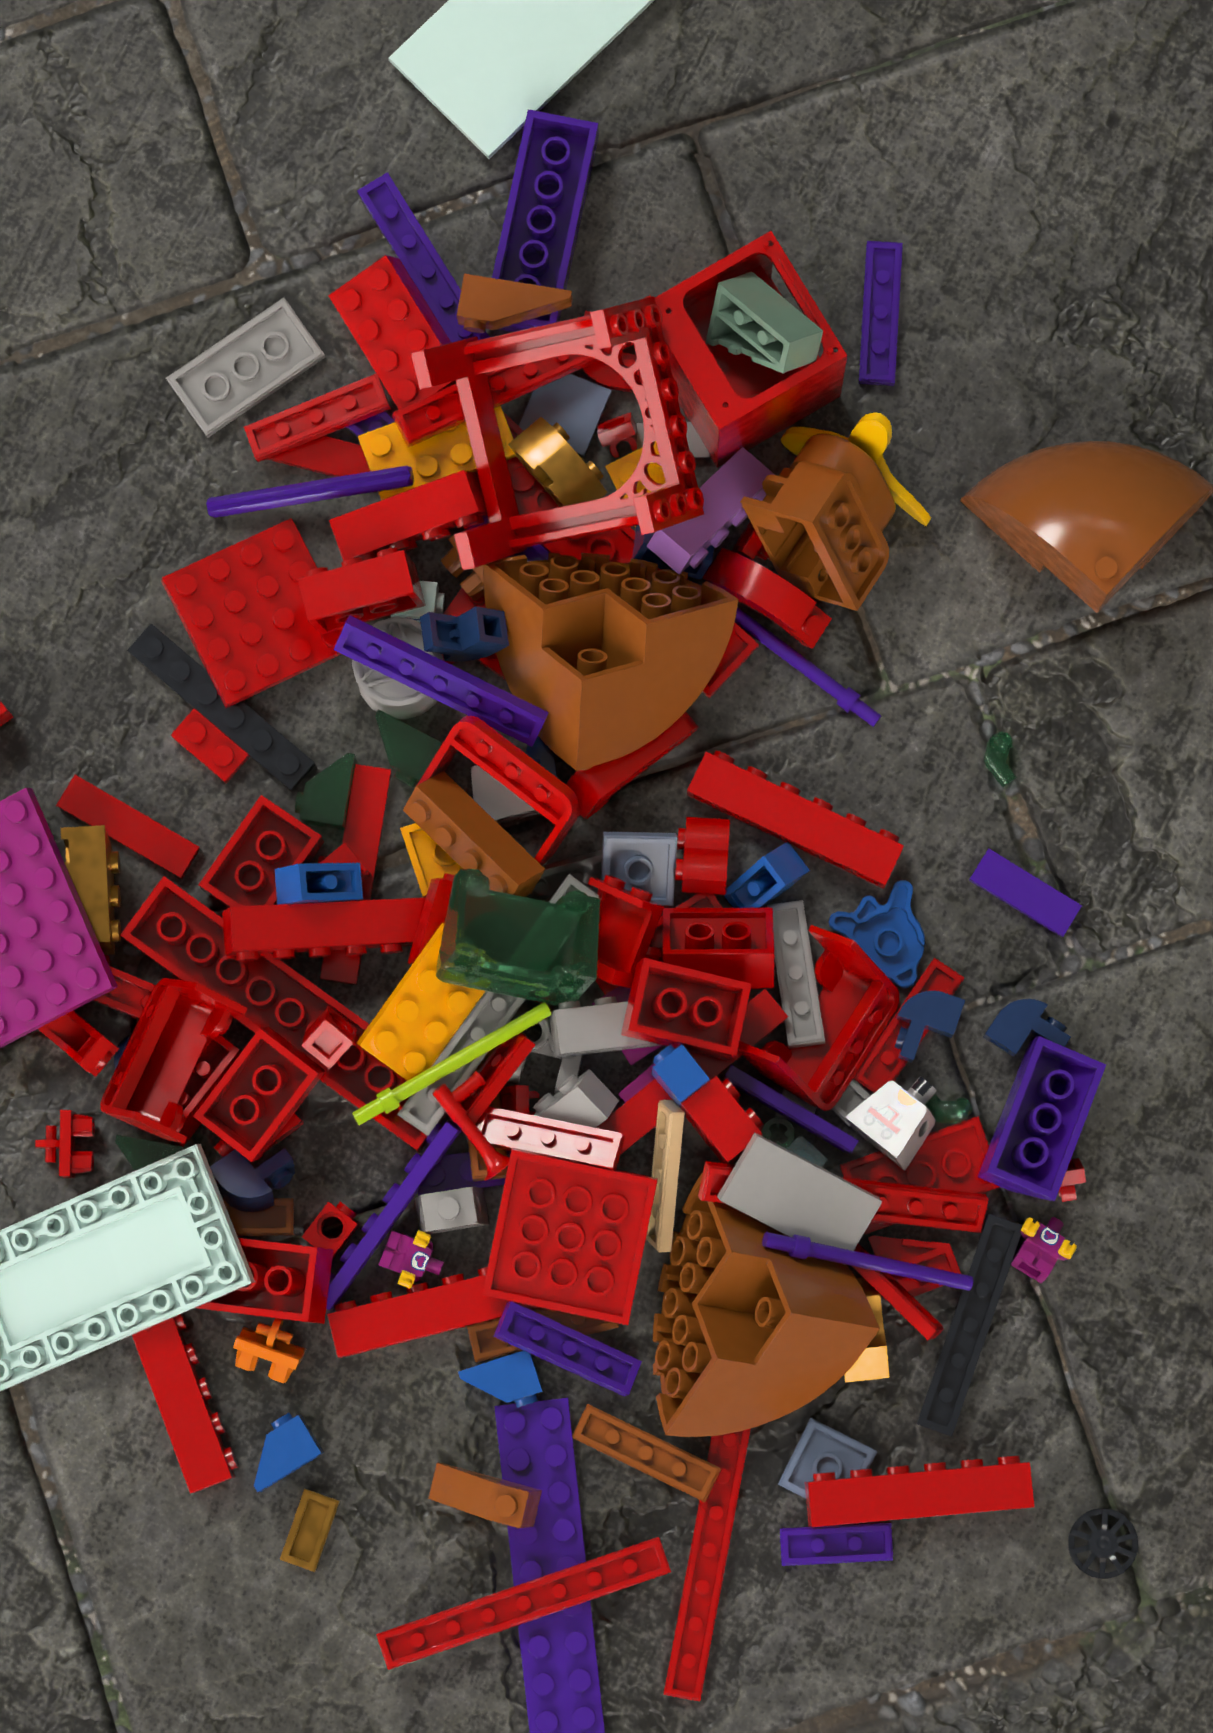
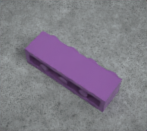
M742 447L700 487L704 497V515L655 532L647 547L679 575L689 565L696 568L709 553L706 549L710 545L715 548L718 547L729 534L728 528L732 524L737 528L748 517L740 502L742 498L746 496L762 501L766 496L762 482L767 475L775 474Z

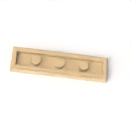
M660 1100L657 1112L651 1177L658 1178L646 1239L658 1252H671L685 1113L673 1100Z

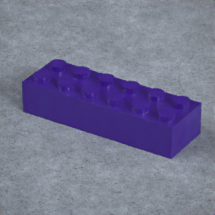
M528 109L492 278L567 289L599 138L598 123ZM562 310L503 327L500 330L516 332L560 322Z

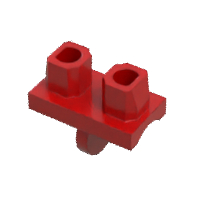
M60 1110V1140H57V1126H46V1139L35 1140V1148L45 1149L46 1163H56V1149H59L60 1177L75 1178V1174L94 1171V1152L75 1151L76 1137H94L95 1118L76 1114L72 1110Z

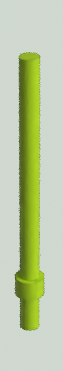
M544 1002L392 1090L388 1087L376 1094L377 1099L352 1112L355 1121L360 1126L384 1111L388 1114L400 1107L399 1103L551 1016L552 1013L549 1007Z

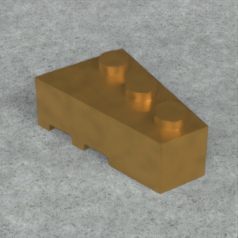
M105 825L60 828L61 839L66 846V862L64 863L104 955L115 954V942L121 941L120 920H114V907H120L121 905L119 885H114V873H120L119 851H113Z

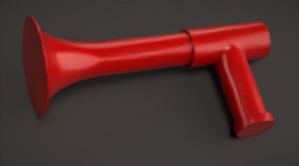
M475 1071L471 1077L451 1092L444 1083L436 1088L432 1094L482 1156L487 1168V1175L484 1179L486 1181L504 1170L509 1164L510 1157L502 1155L493 1148L461 1105L462 1101L480 1086L486 1084L483 1077Z

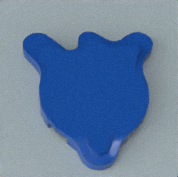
M906 880L897 881L893 885L888 902L885 905H880L873 896L867 895L861 900L854 912H835L830 916L828 922L832 931L854 940L882 972L900 988H909L915 984L918 977L917 967L925 946L923 930L911 910L913 886Z

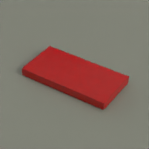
M979 1116L929 1133L905 1171L880 1151L840 1165L844 1178L980 1194L1000 1187L978 1178L989 1148ZM871 1220L864 1235L897 1223Z

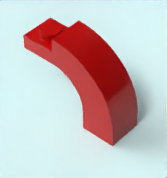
M722 548L703 577L704 580L736 597L739 602L770 618L806 647L814 648L832 620L815 605L816 601L796 586L764 566L730 550Z
M74 1010L38 1028L40 1032L95 1077L119 1050L116 1045Z

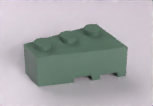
M749 272L718 283L706 344L712 346L720 344L727 347L728 352L732 354H746L751 356L753 362L785 373L817 360L823 330L756 274Z

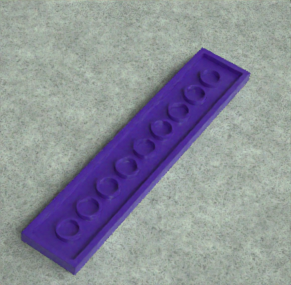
M568 1398L537 1401L518 1408L516 1404L494 1406L502 1479L542 1490L534 1527L520 1529L507 1525L514 1586L586 1562ZM591 1600L518 1625L529 1732L605 1733Z

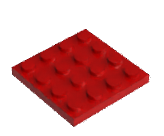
M292 518L168 574L161 579L225 708L341 655V653L334 650V647L342 629L320 634L307 619L298 579L306 577V572L317 568Z
M512 1148L482 1295L628 1325L658 1178L621 1170L613 1171Z

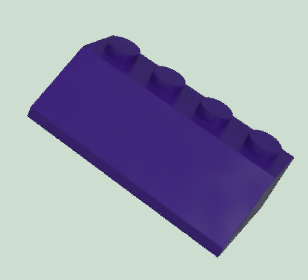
M1040 1036L1030 1041L978 1178L1012 1192L1055 1201L1106 1064Z

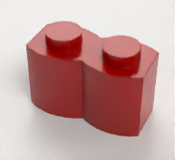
M686 817V828H678L677 849L684 850V859L676 858L675 880L682 881V892L726 895L730 819Z

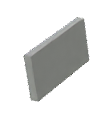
M283 297L166 377V380L205 436L209 438L325 358V354Z
M757 1133L753 1134L717 1195L720 1201L790 1237L794 1234L809 1237L811 1242L854 1251L882 1204V1200L879 1197Z

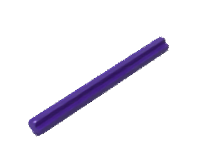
M400 466L211 497L206 502L207 512L209 516L217 518L408 487L414 484V474L411 467Z

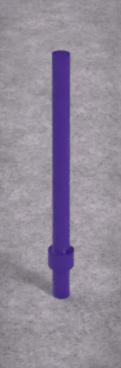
M737 607L735 623L830 694L837 700L836 704L847 713L851 710L872 727L878 723L882 716L860 700V694L850 687L844 688Z
M765 1232L762 1240L763 1247L786 1251L789 1253V1256L806 1259L809 1256L970 1291L973 1286L972 1276L811 1242L809 1237L794 1234L792 1237Z

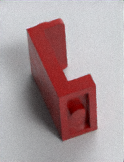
M607 874L604 880L590 877L588 884L599 889L597 893L599 897L592 906L577 948L564 945L558 959L610 984L631 988L636 963L646 956L664 906L651 901L653 894L637 887H632L631 891L625 889L626 882Z

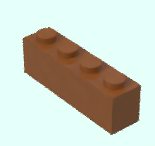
M444 771L417 785L403 809L419 827L504 909L531 894L545 871V868Z

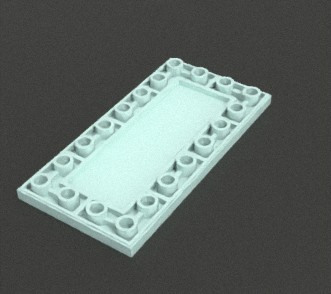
M448 0L389 57V61L490 159L525 125L528 109L540 111L655 0Z
M195 1144L0 1230V1392L255 1282L201 1144Z

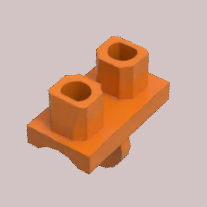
M275 1318L272 1326L259 1322L256 1331L243 1327L240 1335L236 1337L233 1346L234 1349H237L236 1367L247 1371H254L260 1357L272 1362L268 1377L281 1383H286L293 1370L297 1369L306 1349L291 1344L293 1334L281 1330L283 1319Z

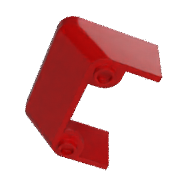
M475 716L463 717L453 726L417 785L445 771L457 751H460L555 824L554 829L534 858L543 866L555 854L580 815V804L575 792L483 720Z
M811 925L808 929L809 933L825 949L815 964L816 980L823 987L818 999L825 1044L788 1049V1045L785 1046L778 1041H770L759 1049L739 1041L738 1051L763 1076L811 1106L828 1111L838 1103L896 1011L900 995L898 988L854 940Z
M170 978L161 979L153 989L101 1100V1111L163 1139L185 1144L187 1136L179 1133L185 1123L183 1107L178 1104L208 1038L213 1039L219 1034H225L232 1023L231 1013L245 1015L248 1008L198 982Z

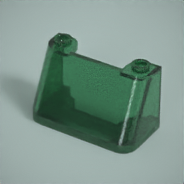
M460 869L454 876L437 958V978L449 984L553 1005L570 1001L576 1002L597 979L600 898L587 896L586 893L581 891H570L558 899L556 903L540 901L489 890L490 880L481 871L476 869Z

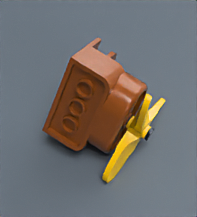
M869 413L863 416L852 430L849 438L832 431L808 427H791L787 429L781 438V442L790 452L797 455L790 468H783L779 476L769 474L765 477L762 487L766 496L762 501L746 496L740 501L780 577L796 586L811 598L858 611L888 563L889 546L883 531L895 514V503L924 526H927L931 520L929 513L896 480L885 462L883 453L890 443L892 426L888 418L881 413Z

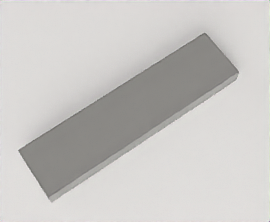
M803 900L767 905V908H773L774 958L782 1009L789 1016L784 1021L788 1049L825 1044Z

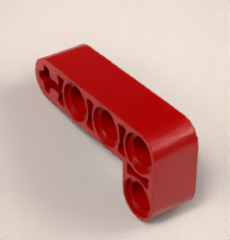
M685 712L658 737L623 757L592 766L587 770L576 771L566 785L575 792L580 804V815L584 820L600 810L615 792L688 739L699 728L691 716Z

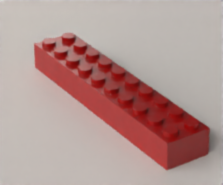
M165 876L162 877L120 934L127 942L180 980L198 982L247 1007L245 1015L231 1013L232 1018L253 1033H256L261 1027L269 1026L322 1067L326 1072L320 1081L358 1109L377 1099L376 1094L388 1087L392 1090L407 1081L356 1044L369 1026L366 1021L283 961L273 959V954H259V959L254 961H237L236 955L225 956L223 918ZM328 1006L357 1029L354 1043L330 1069L301 1046L305 1031ZM409 1097L399 1103L400 1107L386 1114L384 1111L372 1118L419 1153L427 1143L425 1140L428 1136L397 1115ZM447 1112L443 1114L438 1123H442L444 1118L447 1116Z

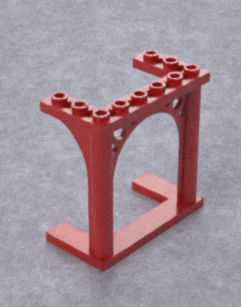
M654 296L590 312V315L481 340H478L477 336L411 353L419 389L456 380L489 523L454 534L462 570L488 564L525 551L527 547L636 525L640 526L641 535L704 515V497L697 485L694 472L696 462L693 453L689 450L686 437L687 423L680 411L678 402L679 388L672 376L669 363L670 349L664 341L661 328L662 314L660 308L656 305ZM629 342L634 343L637 360L632 366L628 367L622 362V351ZM612 347L611 355L604 348ZM569 354L585 355L606 363L625 379L635 394L641 409L644 424V443L635 471L622 487L604 498L519 515L486 372ZM639 370L641 373L643 384L639 382L637 377V372ZM655 441L657 443L659 455H657L654 450ZM650 462L662 466L665 477L664 484L655 482L648 474L647 468ZM638 481H641L644 487L647 489H643L641 492L638 493Z

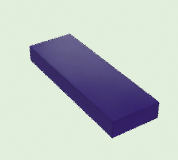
M989 848L969 879L970 882L1062 938L1082 907L1076 901Z
M891 1523L779 1528L781 1566L893 1560Z

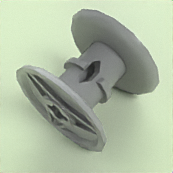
M392 617L377 621L372 625L424 651L421 624L408 618ZM426 652L443 660L442 654ZM352 659V668L361 696L371 709L383 716L405 720L424 714L437 703V700Z

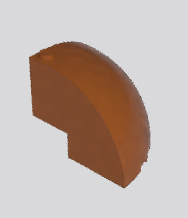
M1083 441L1055 445L1020 456L983 478L960 501L1039 573L1045 567L1049 569L1089 607L1098 613L1139 568L1143 569L1213 494V484L1181 462L1153 450L1118 442Z
M548 553V560L527 561L526 555L502 558L483 565L486 608L505 612L509 646L496 652L508 687L512 695L549 712L538 736L556 755L576 771L587 770L592 766L623 757L649 743L676 722L698 698L716 671L728 645L736 618L738 599L724 589L708 581L699 585L687 580V572L683 571L679 575L673 570H658V564L631 558L628 565L619 562H609L610 555L581 553V560H578L570 555Z
M703 1173L699 1176L682 1208V1211L687 1215L680 1232L673 1231L670 1252L671 1263H663L658 1291L664 1292L661 1314H654L653 1342L659 1343L655 1354L653 1375L660 1376L662 1393L656 1396L665 1435L706 1437L739 1432L774 1421L799 1409L834 1385L854 1365L880 1329L862 1287L846 1264L809 1256L806 1259L789 1256V1253L786 1251L763 1247L762 1240L765 1232L783 1236L788 1235L728 1204L701 1201L698 1193Z

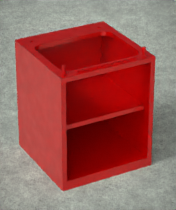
M772 231L767 232L655 297L656 305H658L662 314L661 328L664 341L670 349L669 363L672 376L679 388V406L688 421L692 423L717 468L725 464L742 447L746 450L753 448L841 397L847 354ZM772 265H774L803 314L823 330L821 339L823 353L821 357L817 356L815 362L781 373L753 362L751 356L740 353L735 355L728 352V348L720 344L715 346L706 344L719 282L753 272L781 295L771 278Z

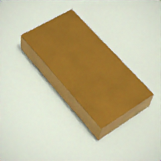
M304 1489L280 1560L316 1572L340 1501Z

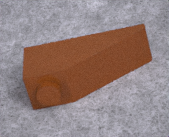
M464 274L457 311L458 325H464V330L474 333H485V329L497 330L572 307V291Z
M437 1462L428 1499L490 1521L522 1529L534 1527L542 1490Z

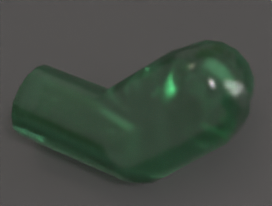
M1003 731L990 737L984 755L986 767L1002 788L1017 778L1006 763L1010 747L1013 745V739L1009 733Z
M934 1094L925 1104L939 1123H961L967 1120L968 1115L972 1112L970 1101L963 1097H959L957 1101H942Z

